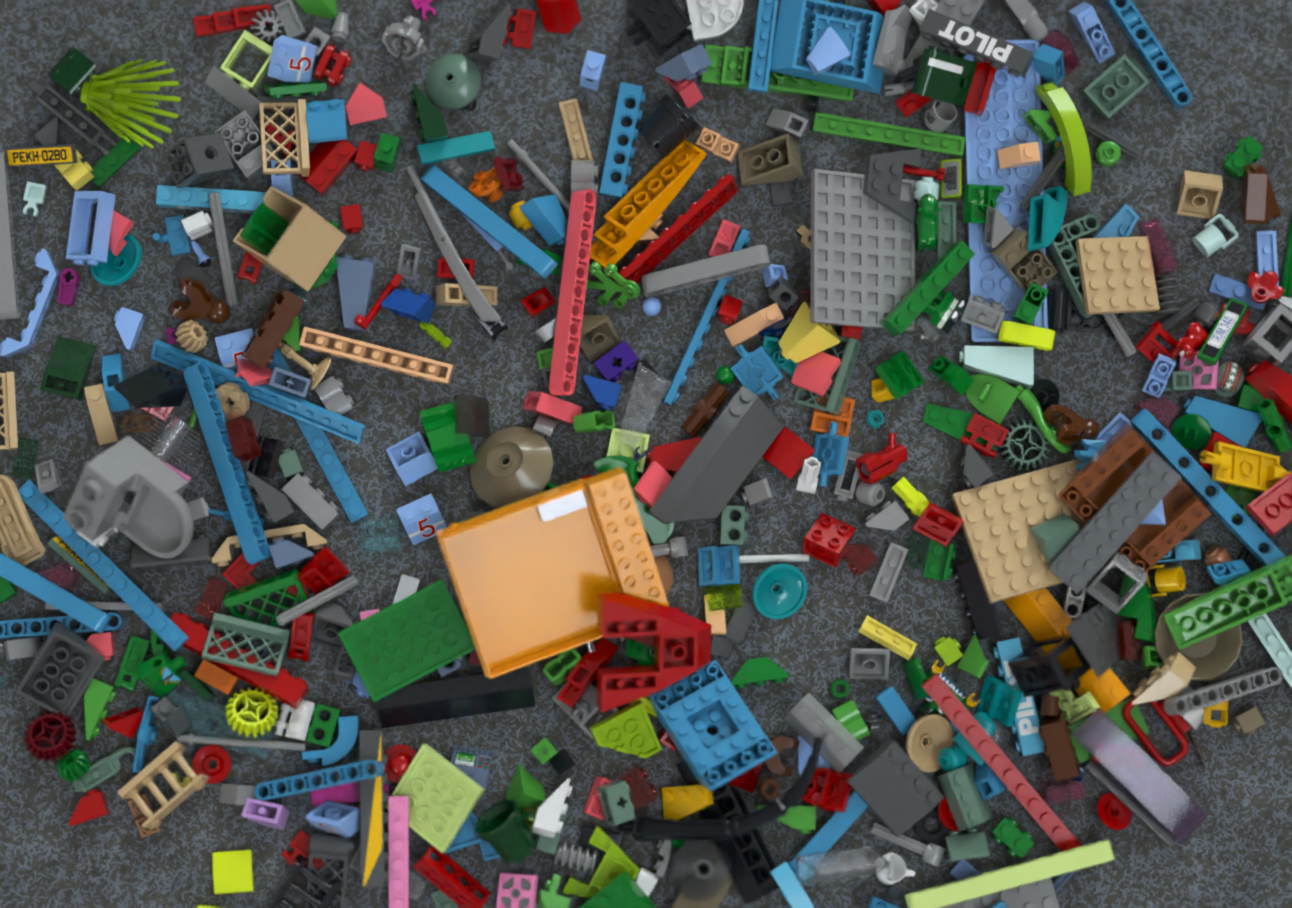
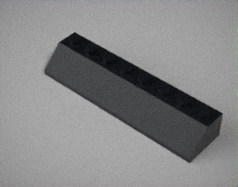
M530 668L513 670L491 679L489 677L486 678L482 674L406 685L377 700L382 728L536 706Z
M685 760L676 764L686 786L701 785ZM729 781L712 791L713 804L699 811L703 820L721 818L732 820L734 816L749 813L735 784L730 787ZM757 829L740 839L737 836H733L729 841L714 840L716 846H718L717 848L720 849L719 852H722L721 856L724 855L722 858L726 862L725 864L728 865L727 868H731L728 870L745 904L753 902L779 888L769 873L776 866Z

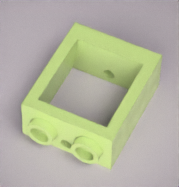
M244 30L220 69L231 79L240 82L239 85L245 90L249 91L251 89L255 92L268 72L273 47ZM247 43L269 56L252 83L230 70Z

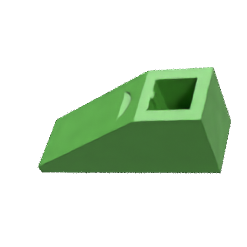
M92 678L84 694L86 740L88 741L98 737L101 730L99 724L102 719L107 717L109 712L107 707L109 703H113L117 692H115L116 687L96 678Z

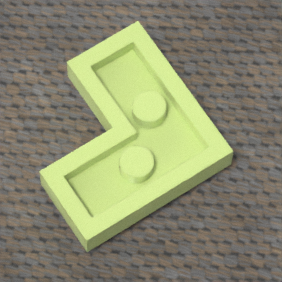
M1071 690L1049 692L1050 696H1060L1059 709L1061 712L1067 711L1068 717H1066V720L1070 725L1100 708L1090 691L1078 698L1074 696Z

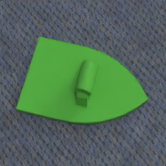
M971 375L970 377L974 382L965 392L969 401L978 411L1001 424L1020 391L991 375Z

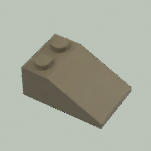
M789 133L738 151L741 183L743 186L786 182L803 176L799 144Z

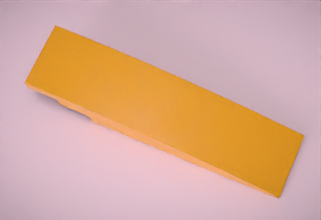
M684 140L667 157H664L604 216L607 222L593 234L597 240L591 245L590 260L599 263L603 269L610 263L615 265L667 208L707 153Z

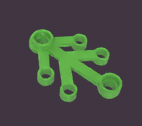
M592 262L588 267V271L602 282L589 281L587 278L586 290L588 288L607 290L597 299L600 306H607L610 298L616 291L622 292V295H618L613 301L615 307L619 309L624 307L627 299L635 298L640 294V288L637 283L624 279L617 273L618 268L614 264L610 263L604 269L606 275L601 271V265L597 262ZM609 277H613L619 284L612 281Z

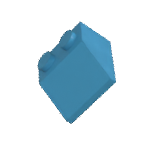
M344 99L306 103L309 143L347 140V113Z

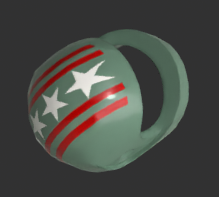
M1230 361L1219 365L1218 387L1214 391L1224 397L1235 395L1240 390L1246 377L1243 368L1239 364Z

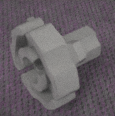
M410 15L404 18L402 23H392L390 27H386L382 35V42L391 55L398 57L403 50L401 59L406 61L413 60L415 56H419L420 53L423 54L427 50L424 45L425 41L420 38L421 34L418 32L420 20Z

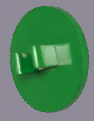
M1197 414L1182 415L1175 421L1173 426L1174 438L1183 447L1188 449H1199L1205 446L1212 434L1208 421Z

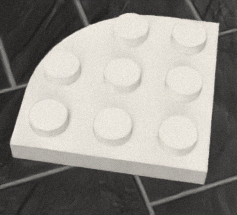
M686 0L689 19L692 23L691 30L694 42L716 38L730 31L741 16L744 0Z

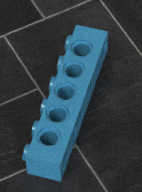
M624 82L620 83L599 196L621 200L623 195L627 194L628 184H625L626 177H630L632 166H629L630 158L634 159L635 147H632L633 140H637L639 129H636L637 121L641 122L643 112L639 108L640 103L644 104L646 92H643V86ZM633 101L636 105L634 108L628 109L625 103ZM624 119H629L632 125L624 127L621 122ZM624 137L629 142L627 145L622 146L618 143V140ZM617 156H622L625 161L622 164H617L614 159ZM614 174L621 176V180L617 183L611 181V176Z

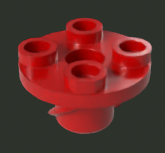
M407 745L390 747L384 753L387 754V765H384V773H387V778L392 782L399 783L417 752Z

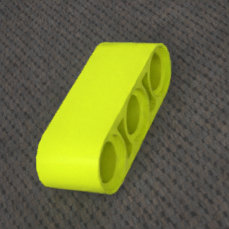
M1002 321L997 340L1052 351L1056 331L1011 321Z

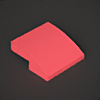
M819 352L798 363L791 383L823 396L833 383L831 377L841 365V361L837 357Z
M653 461L633 490L640 502L646 503L651 509L673 478L660 464Z

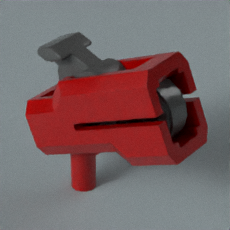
M889 433L888 446L876 453L868 452L856 458V465L858 470H860L858 472L862 482L872 485L885 477L895 480L902 479L903 475L897 473V469L900 464L907 461V449L902 444L896 443V433Z

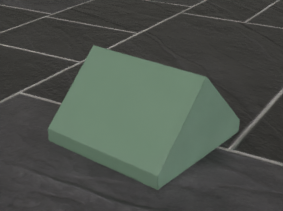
M1063 513L1030 528V531L1047 563H1050L1079 533V527L1077 523Z

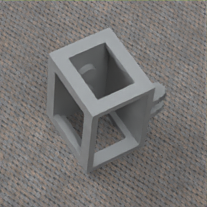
M1282 303L1270 309L1240 344L1258 361L1266 360L1274 366L1281 364L1292 351V329L1279 319L1282 314L1292 323V312ZM1273 324L1287 335L1277 349L1263 338Z

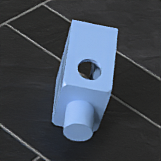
M587 51L580 75L581 87L598 91L607 61L606 55Z

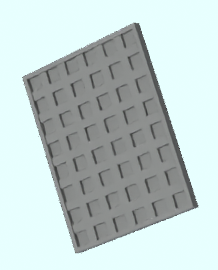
M821 169L811 170L810 323L885 329L880 322L915 285V222L909 223L863 194L865 174ZM902 179L900 200L915 203L913 196L915 180ZM915 320L905 331H915Z

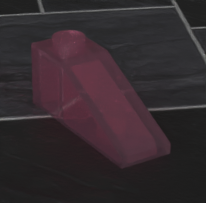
M1156 217L1141 222L1140 226L1143 235L1148 236L1152 261L1157 275H1165L1177 271L1180 267L1175 252L1159 218Z

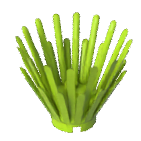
M143 59L134 62L132 60L101 75H92L90 82L84 81L81 89V103L86 104L87 108H84L85 111L94 113L120 138L122 137L130 143L129 138L124 135L126 134L142 147L145 144L150 148H154L151 143L127 128L131 127L160 144L164 143L161 138L151 134L146 128L120 114L166 133H172V129L153 122L154 117L133 109L177 119L178 114L148 106L159 105L158 102L151 100L180 102L181 98L135 92L160 91V87L178 86L179 82L125 83L173 73L175 70L171 68L128 75L165 65L166 61L156 63L157 60L131 67L142 62Z

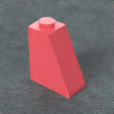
M528 391L522 408L573 425V417L575 415L582 414L581 406L537 391Z

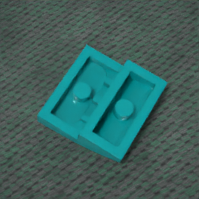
M986 675L976 711L985 712L990 719H995L1006 727H1012L1023 691L1005 681Z

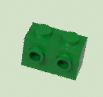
M1248 136L1246 139L1241 138L1235 145L1237 149L1234 153L1229 152L1222 160L1225 163L1221 169L1235 180L1239 176H1244L1245 165H1249L1252 161L1256 163L1262 156L1260 151L1264 147L1251 136Z
M1002 817L990 830L993 834L991 838L999 845L1002 843L1008 847L1006 851L1014 858L1016 856L1022 858L1034 845L1031 841L1033 837L1025 830L1021 832L1017 829L1018 824L1012 818L1006 819Z

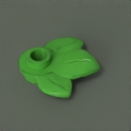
M1229 485L1225 492L1246 515H1251L1246 507L1254 501L1255 491L1246 488L1238 490L1234 486ZM1233 515V518L1240 519L1237 515Z

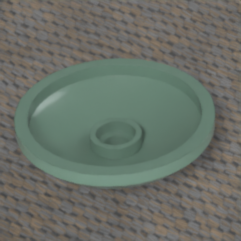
M460 54L443 56L436 60L427 72L425 79L427 94L437 106L443 109L457 110L464 108L477 97L481 88V74L476 64L471 59L466 58V56ZM452 75L453 79L449 81L448 77Z

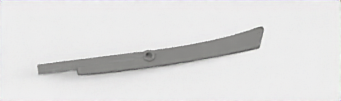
M413 165L407 166L406 170L418 191L415 198L448 266L481 322L501 321V317L487 301L463 264Z

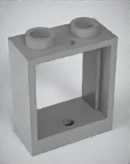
M1116 551L1091 579L1086 592L1117 614L1142 587L1148 574L1141 567L1130 562L1125 555H1121ZM1113 565H1116L1136 580L1122 597L1100 582L1101 578Z

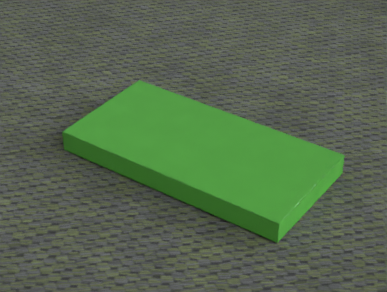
M1132 698L1118 703L1098 719L1093 714L1068 725V729H1071L1072 732L1070 736L1073 747L1076 750L1078 763L1091 759L1092 754L1095 752V741L1121 746L1138 738L1123 717V708ZM1138 705L1131 709L1130 714L1146 735L1150 731Z

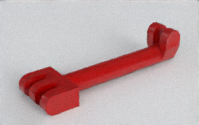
M903 165V173L932 177L936 180L944 181L946 170L944 168H938V171Z
M396 274L390 280L366 317L357 315L354 318V323L365 330L381 309L382 302L402 280L401 274Z

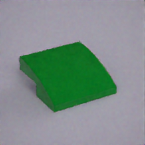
M262 202L246 223L240 236L268 257L290 226V223Z
M904 350L875 368L895 400L925 382Z

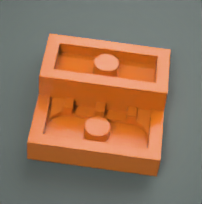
M825 394L816 399L818 404L826 407L828 401ZM844 397L838 416L814 409L810 430L829 433L830 422H837L839 424L836 434L848 437L855 399Z

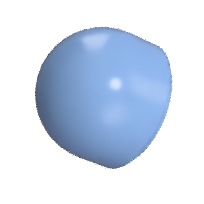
M655 297L646 298L642 304L643 312L648 316L657 315L661 310L660 301Z

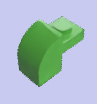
M553 874L551 879H547L544 890L541 889L537 897L539 908L569 907L571 899L556 894L561 879L560 875Z

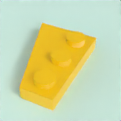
M703 785L661 788L664 819L682 820L688 815L713 804L712 791L710 792Z

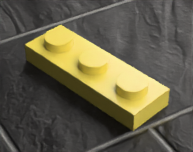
M868 615L858 631L907 660L911 658L917 646V643Z

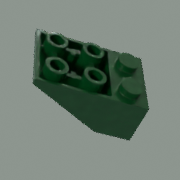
M72 47L47 76L64 91L70 94L73 92L77 93L83 86V80L85 78L89 79L96 72L94 68L97 65L76 48Z
M412 84L414 90H411L410 93L414 106L417 105L418 107L414 111L418 124L422 125V127H419L422 142L431 143L449 139L443 115L418 86Z
M59 336L46 367L40 390L82 401L84 387L87 383L96 346Z

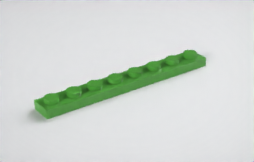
M819 112L815 113L812 130L815 133L911 149L922 148L923 151L958 157L963 156L966 137Z

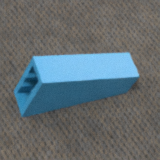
M1194 396L1191 399L1188 398L1182 406L1185 409L1182 413L1183 415L1197 414L1202 416L1210 424L1212 433L1217 432L1233 443L1241 445L1243 448L1246 447L1262 421L1259 413Z

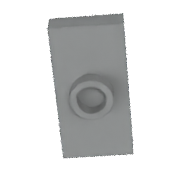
M285 0L274 5L277 15L281 17L280 22L283 23L284 31L288 37L295 39L307 34L292 0Z

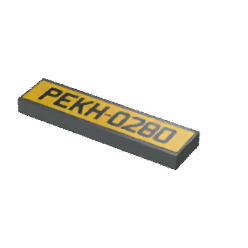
M75 144L6 148L8 167L78 163Z

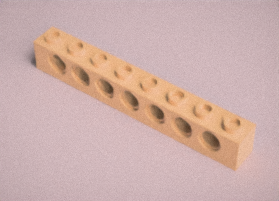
M305 326L299 344L302 348L448 386H450L454 371L452 364Z

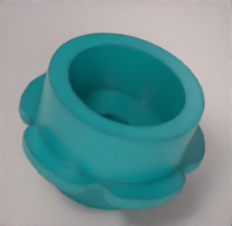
M871 410L867 413L866 423L872 426V428H879L880 425L884 424L885 417L880 410Z

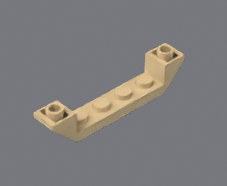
M305 524L264 531L266 539H272V542L281 538L284 539L287 536H291L292 539L301 538L303 534H306L307 547L313 548V551L322 550L325 545H329L325 538ZM238 535L226 538L213 556V564H217L218 567L228 566L229 562L234 561L231 546H234L235 549L242 548Z

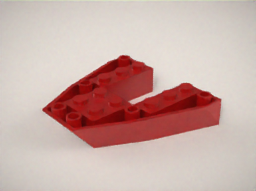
M618 592L598 593V632L602 638L655 635L654 665L597 668L596 706L600 712L608 711L658 692L711 662L712 625L668 606Z

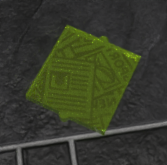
M739 584L706 586L707 594L705 599L708 600L709 611L743 607L741 599L743 593L740 590Z

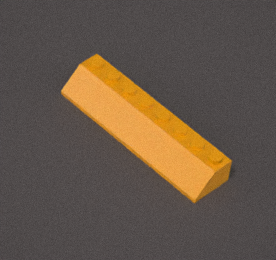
M1046 588L1003 600L1035 641L1069 634L1065 627L1072 620ZM1058 643L1042 646L1041 648L1046 653ZM1073 645L1056 658L1061 669L1082 665ZM1110 667L1099 677L1091 668L1079 678L1081 682L1080 687L1074 689L1079 696L1090 691L1100 706L1099 709L1093 712L1097 719L1131 694Z

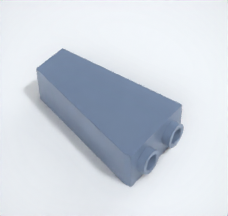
M342 255L341 258L337 257V275L344 328L365 333V329L354 323V318L357 315L366 317L368 314L376 265L368 258L353 260L352 256Z

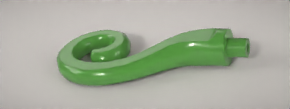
M1018 384L1015 387L1020 391L1017 399L1031 414L1045 438L1058 451L1068 453L1071 450V445L1060 443L1055 436L1059 428L1053 424L1047 425L1036 397L1028 387L1024 389Z

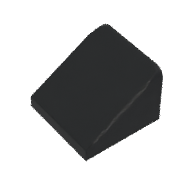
M565 749L549 760L560 776L575 765V762Z

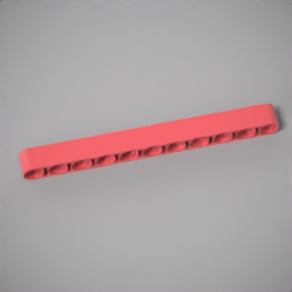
M590 189L574 191L571 195L549 380V390L554 396L571 395L575 389L597 200L595 192Z

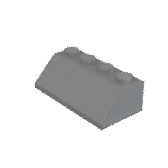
M810 693L803 697L784 718L812 748L815 737L823 739L819 755L836 772H841L865 748Z

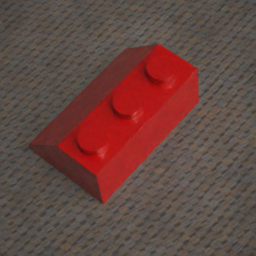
M347 140L319 142L309 154V177H301V174L296 175L321 196H324L355 160L358 149Z

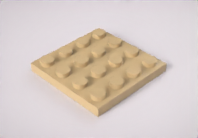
M1148 236L1085 238L1075 241L1086 315L1157 312L1160 310Z

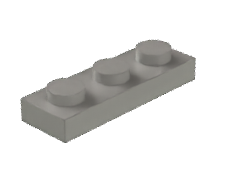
M890 542L869 596L885 603L888 602L909 549Z

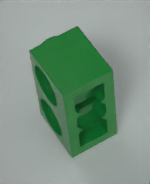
M318 703L317 707L314 706L312 725H309L306 734L308 737L307 741L331 747L338 725V717H340L342 710ZM323 710L330 712V719L328 721H323L320 717ZM319 728L325 733L324 738L321 740L315 737V731Z

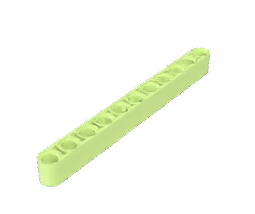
M1102 840L919 890L904 896L908 908H940L1101 864L1115 858L1110 840Z

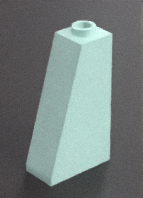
M964 345L963 351L959 352V362L962 363L963 369L979 374L991 375L1014 385L1020 384L1024 388L1028 387L1031 389L1034 385V347Z

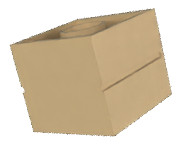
M271 186L264 195L263 202L287 220L290 226L268 257L240 236L244 228L238 232L233 242L273 272L309 291L347 236L306 204Z

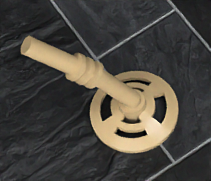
M282 342L279 347L284 356L294 360L308 371V374L311 375V383L308 389L312 391L327 372L331 358L327 357L318 365H312L298 355L296 350L289 344Z

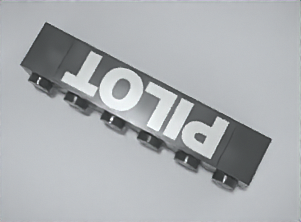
M931 9L928 10L919 28L924 39L928 41L936 40L947 49L950 47L957 49L956 52L961 55L967 56L969 54L973 56L974 60L980 63H984V61L990 63L992 68L999 71L1004 69L1015 78L1019 76L1025 78L1034 59L1031 51Z

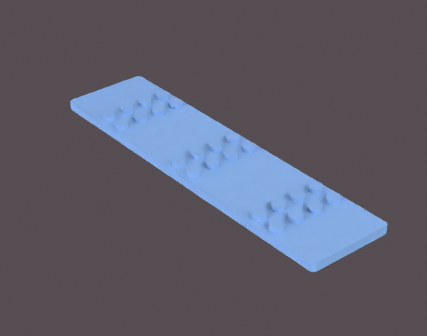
M1005 40L1031 51L1033 54L1036 50H1039V42L1035 40ZM969 54L967 56L963 55V59L978 62ZM1032 61L1025 78L1020 76L1015 78L1004 69H1001V71L996 70L982 116L964 112L966 184L1004 186V191L1000 192L996 200L997 205L995 209L1002 213L1013 228L1019 227L1028 233L1030 209L1028 211L1023 210L1020 207V203L1043 172L1042 140L1021 116L1031 109L1041 110V99L1035 93L1036 86L1040 85V74L1034 69V61ZM1038 142L1041 160L1038 165L1000 169L997 150L1017 144ZM968 223V247L975 253L969 260L970 295L982 296L991 303L992 301L1001 303L1005 307L1002 321L1018 323L1011 318L1025 293L991 256L989 251L993 248L983 244L985 224ZM1042 248L1041 251L1046 256L1045 248ZM1047 283L1042 286V287H1043L1044 289H1046V290H1047ZM1047 296L1031 326L1048 329ZM971 325V341L973 343L1001 342L997 340L999 330L996 334Z

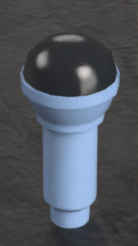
M196 241L191 242L192 249L198 257V264L204 268L208 267L211 264V258L204 254Z

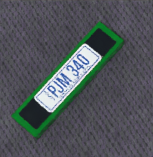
M1230 298L1198 353L1197 359L1214 366L1216 365L1248 310L1249 304Z

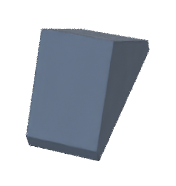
M274 367L268 385L283 392L305 398L311 379Z

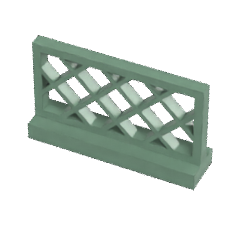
M838 336L846 345L845 349L839 353L834 346L832 347L835 353L834 357L840 359L841 365L832 375L833 385L825 392L828 398L826 407L820 406L816 400L821 396L818 394L814 396L813 392L810 391L809 393L812 398L806 401L800 400L801 393L806 391L800 387L797 388L793 402L838 416L862 344L857 339Z
M214 613L212 625L202 653V659L278 677L285 650L289 643L290 631ZM216 629L223 631L226 636L217 640L213 634ZM241 635L244 641L235 644L231 637ZM228 639L232 647L223 650L219 643ZM255 639L261 640L263 645L254 649L250 642ZM247 644L251 651L242 655L238 648ZM278 644L282 645L280 651L273 653L269 646ZM215 645L220 651L216 655L208 654L209 648ZM266 648L270 656L261 660L257 652ZM233 650L239 655L234 660L229 659L226 655ZM255 655L258 662L254 664L247 663L245 659ZM273 659L276 663L275 670L267 668L264 663Z

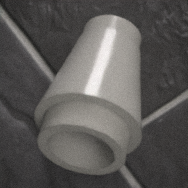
M343 12L337 13L330 31L332 40L345 42L346 38L349 37L348 14Z

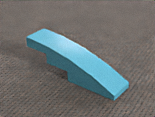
M787 862L769 872L780 888L779 891L788 903L789 908H814Z

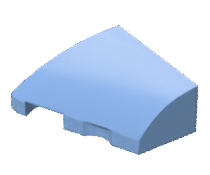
M829 27L808 55L806 61L816 76L850 57L851 54L837 33Z

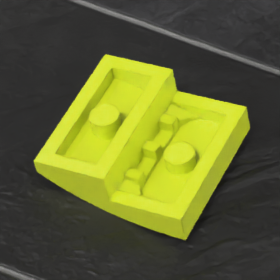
M252 850L213 852L215 895L254 892Z

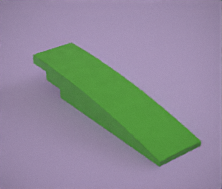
M706 44L704 48L713 64L707 67L708 71L701 75L700 83L748 89L752 48L721 47ZM770 71L767 92L806 97L812 96L814 98L818 96L822 99L852 102L854 89Z
M1292 554L1237 578L1164 614L1163 616L1178 649H1183L1288 604L1287 601L1292 600Z

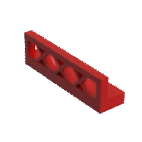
M985 61L984 63L977 62L963 109L964 112L982 116L996 69L992 68L990 63Z
M433 845L429 846L424 856L416 861L413 866L461 908H482L491 894L445 853H441ZM431 852L437 855L438 861H434L430 857ZM445 865L452 868L453 874L446 871ZM460 878H464L468 886L461 884ZM474 890H478L483 895L481 900L475 895Z

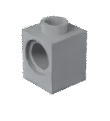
M314 27L305 42L310 44L314 41L321 42L320 47L316 51V57L321 59L325 48L332 42V39L329 35Z

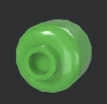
M1112 141L1101 143L1095 150V160L1102 167H1112L1121 156L1120 147Z

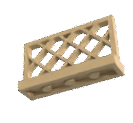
M298 99V102L259 103L263 174H301V177H309L310 161L306 99ZM294 108V114L290 118L282 113L285 109ZM264 109H272L276 113L269 118L264 114ZM278 115L286 121L281 127L273 122ZM269 124L277 129L271 136L265 131ZM288 124L295 128L291 135L283 130ZM279 133L287 138L282 144L274 139ZM270 141L278 147L272 153L266 149V145ZM289 141L296 145V149L292 152L284 147ZM280 150L288 155L283 161L275 156ZM292 158L297 163V168H289L285 163ZM270 159L279 164L276 168H267V162Z
M14 372L0 373L2 385L0 387V390L2 389V395L0 394L2 406L0 410L3 408V414L0 412V416L3 418L0 435L4 437L5 444L0 445V450H16L18 448Z

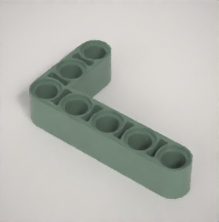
M1094 214L1086 215L1061 226L1057 234L1060 242L1058 243L1053 240L1047 247L1079 313L1084 318H1090L1095 314L1086 315L1084 295L1078 290V287H1082L1078 256L1071 243L1091 235L1099 228L1100 219ZM1086 221L1092 224V228L1086 225ZM1070 228L1075 230L1076 235L1070 233ZM1061 253H1065L1068 256V260L1064 259ZM1070 270L1075 271L1076 277L1070 274Z

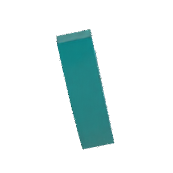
M1061 186L1045 189L1044 195L1031 198L1028 251L1048 247L1059 233L1068 200V191Z

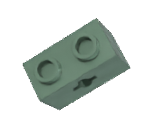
M615 780L597 787L606 824L618 825L635 819V808L630 800V788L626 781Z

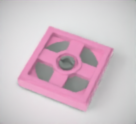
M1195 351L1196 355L1192 356L1193 361L1180 356L1179 371H1192V389L1217 390L1219 360L1215 366L1199 360L1197 356L1200 351Z
M500 873L496 908H535L538 876Z

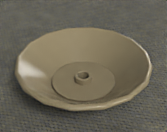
M512 426L498 430L483 440L474 453L477 462L471 463V483L481 500L498 508L540 494L550 481L554 465L551 447L542 435L532 431L530 428Z
M1204 593L1187 594L1171 602L1160 614L1154 631L1155 648L1162 663L1170 655L1174 656L1180 652L1196 667L1190 679L1193 682L1213 680L1226 673L1238 659L1243 644L1241 624L1183 649H1178L1163 615L1204 595Z

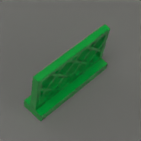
M296 568L228 592L223 602L226 607H229L235 618H242L243 620L276 627L279 624L274 620L278 616L279 608L289 610L295 607L297 601L302 603L308 600V597L298 578L299 573ZM296 585L299 591L297 596L286 592L287 588ZM277 592L282 594L280 602L270 599V593ZM284 596L295 600L292 607L282 604ZM259 598L264 600L263 607L259 608L252 605L253 599ZM267 602L278 606L275 614L264 610ZM239 604L246 606L245 615L237 612L235 606ZM249 608L260 612L257 620L247 616ZM265 614L272 617L271 623L266 624L259 621L261 615Z

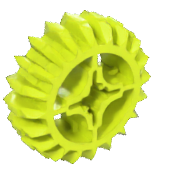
M248 687L246 692L241 689L239 694H233V698H230L226 705L228 724L232 725L233 731L238 730L239 736L243 732L246 733V737H249V734H253L254 738H256L257 733L263 736L265 731L269 732L271 726H275V720L278 719L276 700L272 699V696L268 694L265 695L263 691L258 692V688L251 691L250 687ZM242 704H244V708L241 709V712L237 713V709ZM267 711L266 717L260 721V716Z

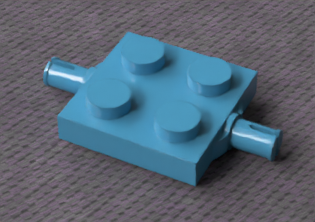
M742 344L737 346L735 349L740 354L741 359L730 369L744 387L757 396L767 392L774 401L779 395L773 387L776 382L784 377L783 373L762 345L748 353Z
M830 422L829 433L816 434L813 448L815 451L812 457L817 458L821 462L819 471L821 475L819 486L827 487L828 476L843 475L849 437L836 434L839 424L837 422Z

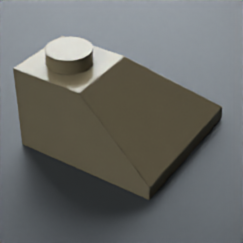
M583 315L580 348L588 361L592 362L622 342L608 315Z

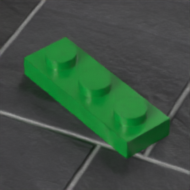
M125 135L129 138L130 143L122 138L109 151L107 156L104 155L92 167L91 173L94 177L91 180L99 188L141 149L129 136Z

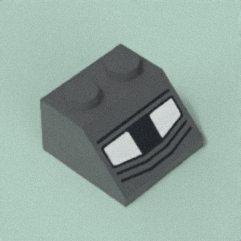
M970 444L962 450L960 478L962 479L960 483L966 490L977 488L993 475V472Z

